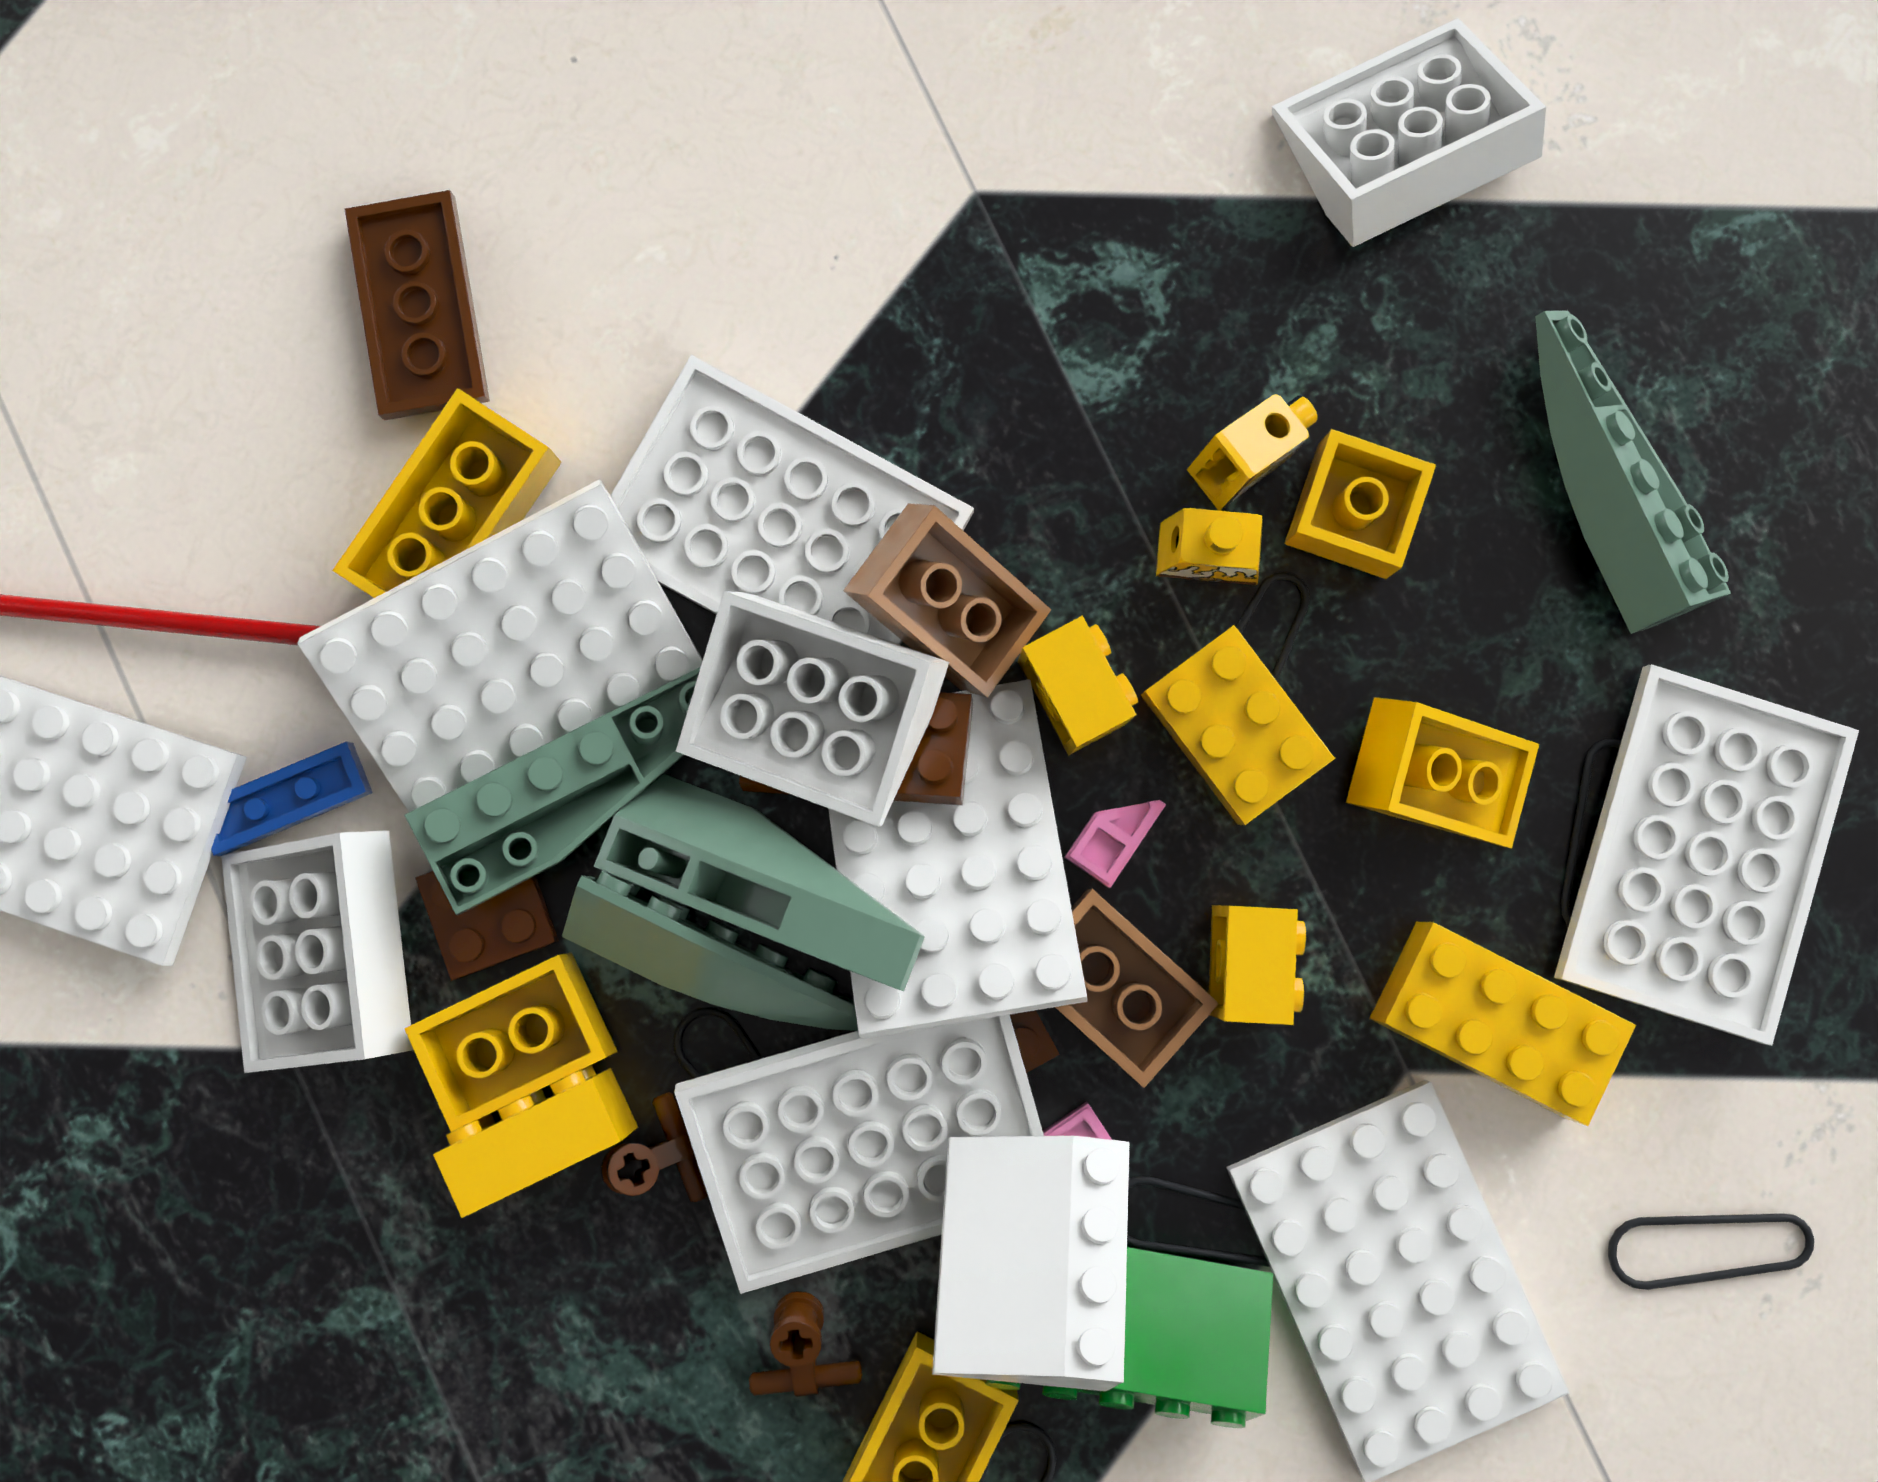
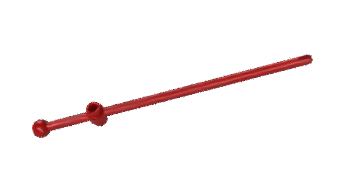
M0 594V616L288 645H298L300 637L321 627Z

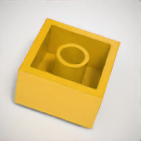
M1331 429L1317 446L1284 544L1387 579L1403 566L1436 465Z
M1083 615L1024 646L1018 659L1027 680L1031 681V687L1068 756L1125 726L1137 715L1132 706L1138 703V698L1131 683L1123 673L1115 676L1106 659V656L1112 653L1107 639L1097 624L1089 627Z
M1212 905L1208 994L1219 1004L1209 1015L1227 1022L1294 1024V1012L1302 1011L1304 1001L1302 978H1295L1296 955L1304 954L1306 944V927L1304 921H1297L1298 909Z

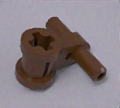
M667 1092L655 1097L652 1103L666 1140L649 1148L641 1144L629 1143L619 1144L611 1148L601 1163V1176L604 1183L616 1193L629 1196L640 1195L647 1192L655 1184L659 1170L676 1163L689 1200L694 1203L707 1198V1190L673 1093ZM625 1155L630 1160L641 1161L642 1168L635 1172L636 1182L634 1183L630 1179L618 1178L617 1170L625 1166L623 1159Z
M801 1291L791 1292L778 1301L774 1312L775 1326L771 1333L770 1349L773 1356L780 1363L790 1368L753 1372L749 1377V1387L751 1394L754 1396L794 1391L796 1397L819 1394V1388L859 1384L862 1381L861 1363L857 1360L817 1365L816 1358L820 1353L822 1343L821 1329L824 1323V1308L821 1302L812 1294Z

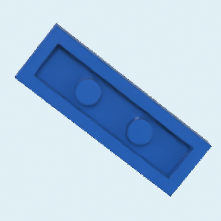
M346 741L232 789L227 802L230 803L220 834H216L211 848L213 856L229 854L372 794L371 786L354 743Z

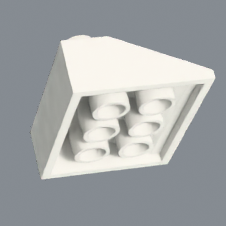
M1457 18L1273 105L1272 114L1326 216L1350 245L1354 247L1542 157L1546 106Z
M724 591L676 752L879 827L882 826L933 715L949 662L750 593Z
M389 831L335 833L221 856L244 1073L363 1060L414 1050L404 1029L411 1025Z
M1082 1136L950 1137L948 1139L932 1375L1108 1391L1124 1382L1129 1142Z

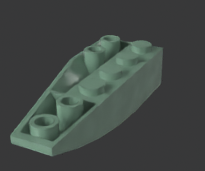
M1568 310L1543 311L1535 316L1542 388L1550 433L1564 486L1584 539L1630 633L1654 627L1731 594L1726 584L1729 579L1726 566L1717 554L1710 552L1702 536L1704 523L1700 514L1692 505L1686 503L1681 492L1588 344L1587 334L1582 323L1574 315L1570 314Z
M701 667L405 814L416 839L457 916L559 864L608 822L614 814L684 756V754L676 752V748Z
M665 774L661 775L614 814L594 867L672 900L901 991L905 990L925 938L923 934L757 809Z
M601 871L599 877L581 876L574 892L562 934L563 938L661 986L716 1006L769 1020L825 1029L858 1031L854 1000L834 991L838 983L835 979L812 968H808L805 976L785 967L788 957L760 943L756 951H752L736 943L739 933L713 920H709L705 928L686 918L690 911L689 908L661 895L660 897L652 895L651 899L648 900L637 894L641 886L605 871Z

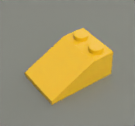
M1374 697L1346 803L1502 847L1512 848L1539 744L1418 702Z

